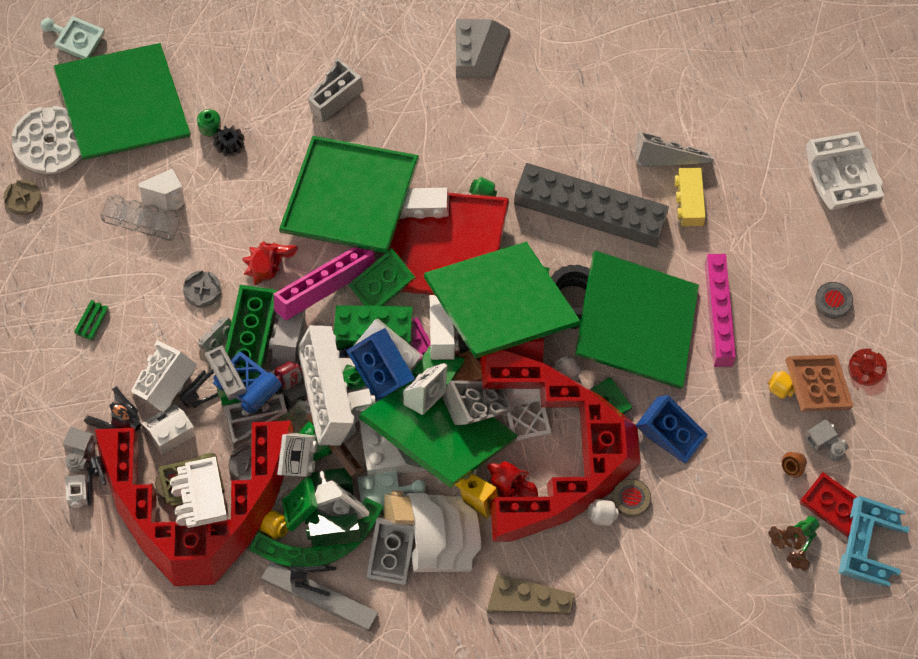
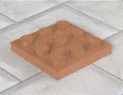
M837 355L788 356L785 359L801 412L850 410L854 407Z

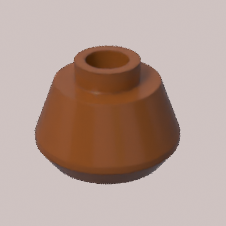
M788 452L782 457L781 465L788 476L797 478L805 472L807 460L799 452Z

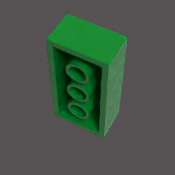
M336 305L334 335L336 336L337 350L353 347L375 319H379L412 346L414 329L413 307Z

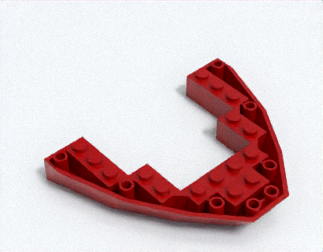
M500 350L480 357L483 389H540L541 408H579L585 476L552 477L547 483L548 497H495L490 503L493 542H513L569 522L587 510L590 503H593L594 500L603 499L609 495L620 481H623L641 464L636 424L602 396L544 363Z
M292 421L252 422L251 480H231V519L187 528V525H178L176 521L156 522L157 490L153 484L137 485L139 435L134 428L95 429L99 456H101L104 465L105 475L118 514L143 553L174 586L215 585L246 550L261 527L263 519L275 505L285 476L278 475L282 435L295 433Z

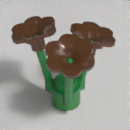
M808 516L804 521H799L794 526H788L786 530H780L776 526H772L768 534L773 545L778 546L779 549L782 550L787 545L790 548L794 547L799 550L805 544L798 554L790 552L786 560L796 569L800 568L803 571L808 569L810 561L805 557L806 551L812 540L817 536L815 531L820 527L818 520Z

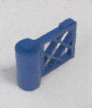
M239 352L231 359L234 368L240 359L246 362V368H236L237 373H246V380H242L244 385L246 384L247 392L236 398L242 402L241 407L247 413H255L282 387V384L274 374L266 372L242 352ZM249 372L261 374L257 379H249ZM215 375L213 377V384L222 391L223 388Z

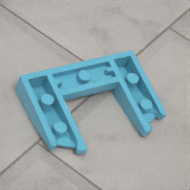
M862 496L855 498L850 518H853L846 553L842 555L838 574L869 583L890 586L891 583L887 580L892 574L898 576L901 573V569L868 559L867 554L874 525L903 533L909 532V526L903 527L900 515L906 514L905 511Z

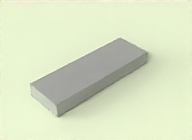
M223 345L205 353L229 401L247 392Z

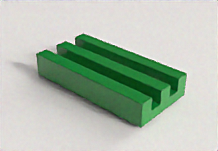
M91 300L74 333L92 341L109 307L106 305L102 306L101 303H95L94 300ZM93 308H95L94 311H93V313L91 314V316H90V318H89V320H88V322H87L85 328H84L83 331L81 332V330H82L83 326L85 325V323H86V321H87V319H88L90 313L92 312ZM99 310H102L90 334L88 335L87 332L91 327L97 313L99 312Z

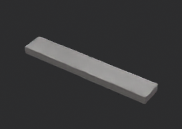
M270 561L261 577L262 581L367 631L370 630L378 615L377 611L308 578L306 581H302V583L327 591L330 595L326 596L304 588L295 587V583L290 582L291 570Z

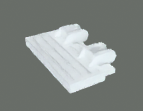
M216 457L185 463L186 466L178 467L179 476L172 477L170 480V485L173 487L171 493L176 497L182 496L184 504L177 506L175 509V514L178 516L176 523L181 526L187 525V528L227 520Z

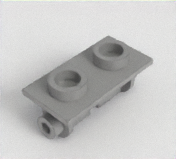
M220 318L210 328L213 332L207 331L198 339L197 345L201 349L205 348L206 352L219 347L228 338L231 326L230 318Z

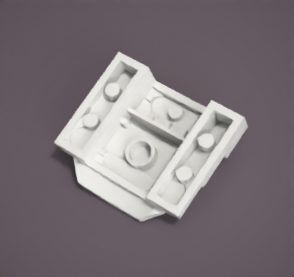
M859 131L812 139L806 144L808 163L814 183L821 198L830 210L846 208L852 204L884 197L881 189L883 182L876 170L871 152L864 146Z
M407 493V496L410 497L414 516L413 526L416 548L411 553L414 572H471L472 559L481 549V535L477 512L466 505L461 496Z

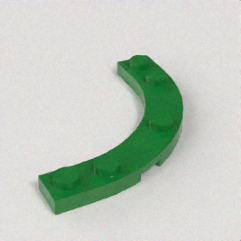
M367 497L364 499L362 504L369 511V516L357 519L360 542L301 548L279 543L258 532L249 551L268 561L286 567L328 565L347 556L365 540L374 527L376 519L379 517L384 506Z

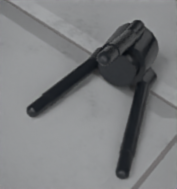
M213 369L206 375V371L203 370L189 387L181 393L179 399L187 408L193 406L195 409L200 404L218 397L217 392L197 400L199 395L196 390L214 373Z
M96 456L89 460L90 467L87 468L88 506L92 505V475L100 477L102 485H106L105 470L101 456Z
M291 566L290 582H294L295 587L329 596V592L304 584L302 581L307 580V572L334 571L337 568L335 566Z

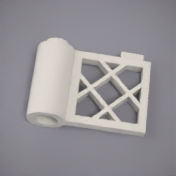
M506 389L514 407L523 410L519 419L511 415V412L506 413L509 423L508 428L516 433L515 428L519 423L528 429L525 435L518 436L514 442L550 435L551 429L546 409L541 408L540 389ZM539 402L541 410L537 415L528 410L530 404ZM525 412L535 418L530 426L521 421ZM538 419L545 424L546 430L537 431L532 427Z

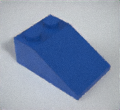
M669 395L657 397L635 425L648 439L683 463H687L708 435Z

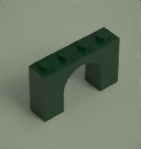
M345 468L311 472L310 476H306L313 481L315 495L318 485L329 481L336 482L341 488L354 495L352 477ZM316 509L305 520V525L309 524L310 527L306 528L307 540L312 542V548L360 542L357 513L327 516Z

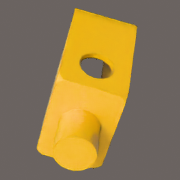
M471 474L468 479L463 478L455 484L460 489L465 503L486 519L491 516L490 503L495 497H498L496 487L474 474Z

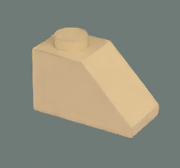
M392 490L391 494L385 493L383 517L394 524L414 525L410 497L403 494V491Z

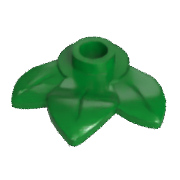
M347 364L343 371L344 382H346L347 387L351 390L361 389L365 382L356 367Z

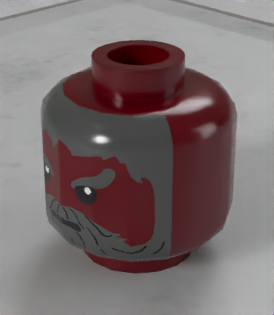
M288 361L274 370V375L280 380L281 388L289 390L301 383L303 371L297 363Z

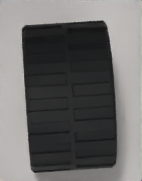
M571 264L561 267L550 277L559 290L567 286H578L586 290L590 268ZM571 307L581 322L583 307ZM580 324L572 327V329L580 328Z

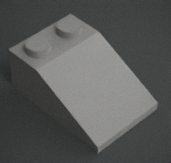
M380 516L376 519L366 578L406 585L412 558L411 553L415 544L414 526L412 524H394Z

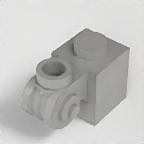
M827 419L807 430L805 435L806 441L815 453L825 447L829 448V458L833 461L841 460L845 451L849 449L847 442L844 439H839L835 426L830 424Z
M71 426L64 439L63 446L66 452L72 454L67 455L65 462L69 471L78 472L81 469L85 470L88 464L87 457L89 452H93L96 442L92 433Z

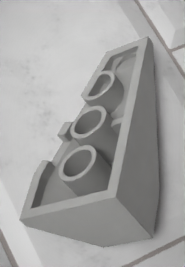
M641 131L637 133L635 159L643 167H649V165L657 167L713 163L714 161L711 153L687 146L685 149L678 142L672 141L667 143L661 140L662 137Z

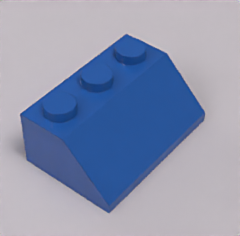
M386 328L370 335L346 350L371 395L375 396L376 401L415 379Z

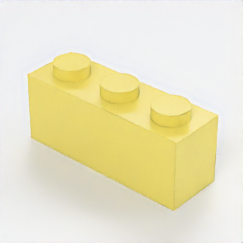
M679 168L678 175L674 177L675 187H678L676 203H679L680 208H677V219L681 220V227L704 226L706 217L701 168Z

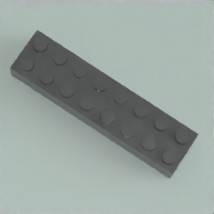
M526 163L514 196L515 205L657 248L669 210L667 205L530 163Z

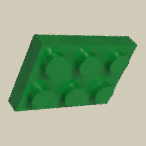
M391 248L388 254L385 253L349 283L348 286L364 306H384L414 281L416 277Z

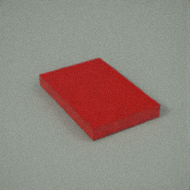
M822 472L799 503L847 538L849 537L853 518H850L853 501L857 496Z

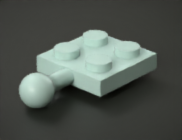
M74 16L71 17L65 28L56 25L51 18H45L41 21V29L43 31H54L60 34L55 42V48L81 59L90 58L105 34L103 28Z
M396 471L357 478L361 503L367 497L384 506L385 493L391 494L392 490L403 491V494L425 493L427 490V485L423 480H415L412 485L399 487Z

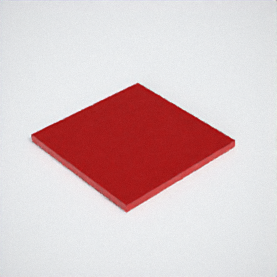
M449 193V216L442 218L424 217L419 219L406 217L399 219L390 249L392 248L416 277L414 281L400 292L435 295L424 279L425 272L500 250L509 198Z

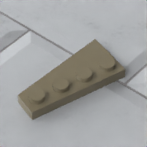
M497 574L487 613L524 612V614L570 615L575 594Z

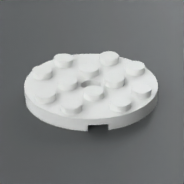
M53 106V108L42 109V107H39L25 114L17 122L12 133V147L18 161L27 169L40 174H56L71 168L81 159L66 108ZM47 137H53L54 142L45 143V139Z

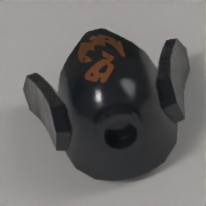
M118 386L112 388L115 399L119 403L112 402L109 405L112 415L111 424L89 415L83 420L87 425L100 429L134 428L137 432L142 425L137 414L139 412L138 409L123 395Z

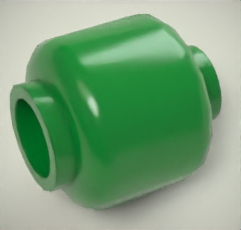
M205 109L198 114L197 126L201 134L208 137L218 134V128L221 129V118L218 112L212 109Z
M479 177L472 181L468 192L471 195L496 197L498 191L495 190L494 182L484 177Z

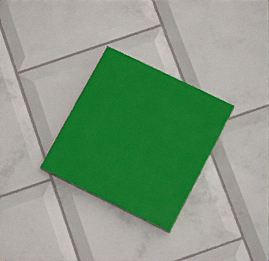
M161 43L54 65L55 75L82 160L190 137L191 133Z
M312 136L279 228L280 233L388 254L420 159L419 155Z
M527 241L424 273V279L475 359L580 324V319Z
M595 250L592 254L575 356L672 387L683 388L699 284Z
M415 379L361 412L359 419L450 488L512 444L518 437L516 433L494 417L470 424L455 425L443 397L423 415L404 405L403 391Z

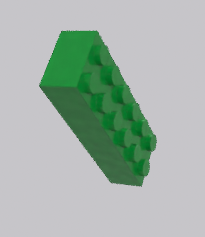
M247 285L239 286L225 347L230 360L239 352H242L264 369L277 313L274 311V293L278 290ZM240 359L235 364V369L246 368V362ZM249 372V379H257L261 374ZM238 373L241 380H246V373ZM217 388L218 397L228 399L224 390L221 391Z

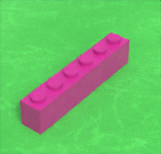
M353 247L274 293V311L284 320H288L351 283L375 263V252Z
M707 254L705 275L714 367H733L736 356L726 254Z

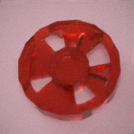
M869 348L854 352L848 364L849 374L852 379L865 386L876 385L881 382L887 371L886 360L879 352L877 354ZM867 355H871L874 357L872 359H869ZM854 361L860 365H853L852 363ZM882 367V374L875 372V368ZM863 375H868L869 379L867 381L861 380Z

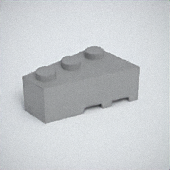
M338 57L334 61L335 64L331 70L327 71L322 83L317 85L308 98L311 113L322 122H325L364 91L361 76Z
M306 309L288 320H284L277 313L276 321L278 324H274L273 335L275 336L270 339L269 349H272V371L288 361L295 363L296 357L299 355L297 348L302 339Z
M283 394L272 396L255 413H247L241 407L242 403L225 406L233 449L252 438V422L282 421L287 418Z

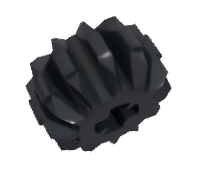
M225 125L224 130L218 128V134L213 136V144L217 148V152H223L225 157L227 154H231L233 157L234 152L240 154V148H244L243 141L245 140L239 128L235 129L233 125L230 128H227Z

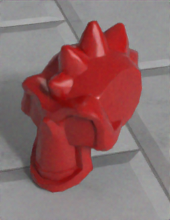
M263 241L258 248L249 247L251 256L242 258V261L248 265L244 275L252 277L254 285L273 279L277 271L280 270L278 266L282 258H292L298 251L297 245L271 244Z
M506 461L500 464L488 463L487 470L491 474V484L498 490L499 497H538L536 485L526 480L529 472L519 470Z

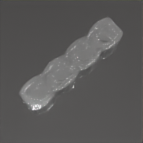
M119 195L108 196L100 214L101 220L107 224L121 226L128 230L138 231L169 241H173L180 224V216L173 210H160L155 205H142L137 200L126 201Z

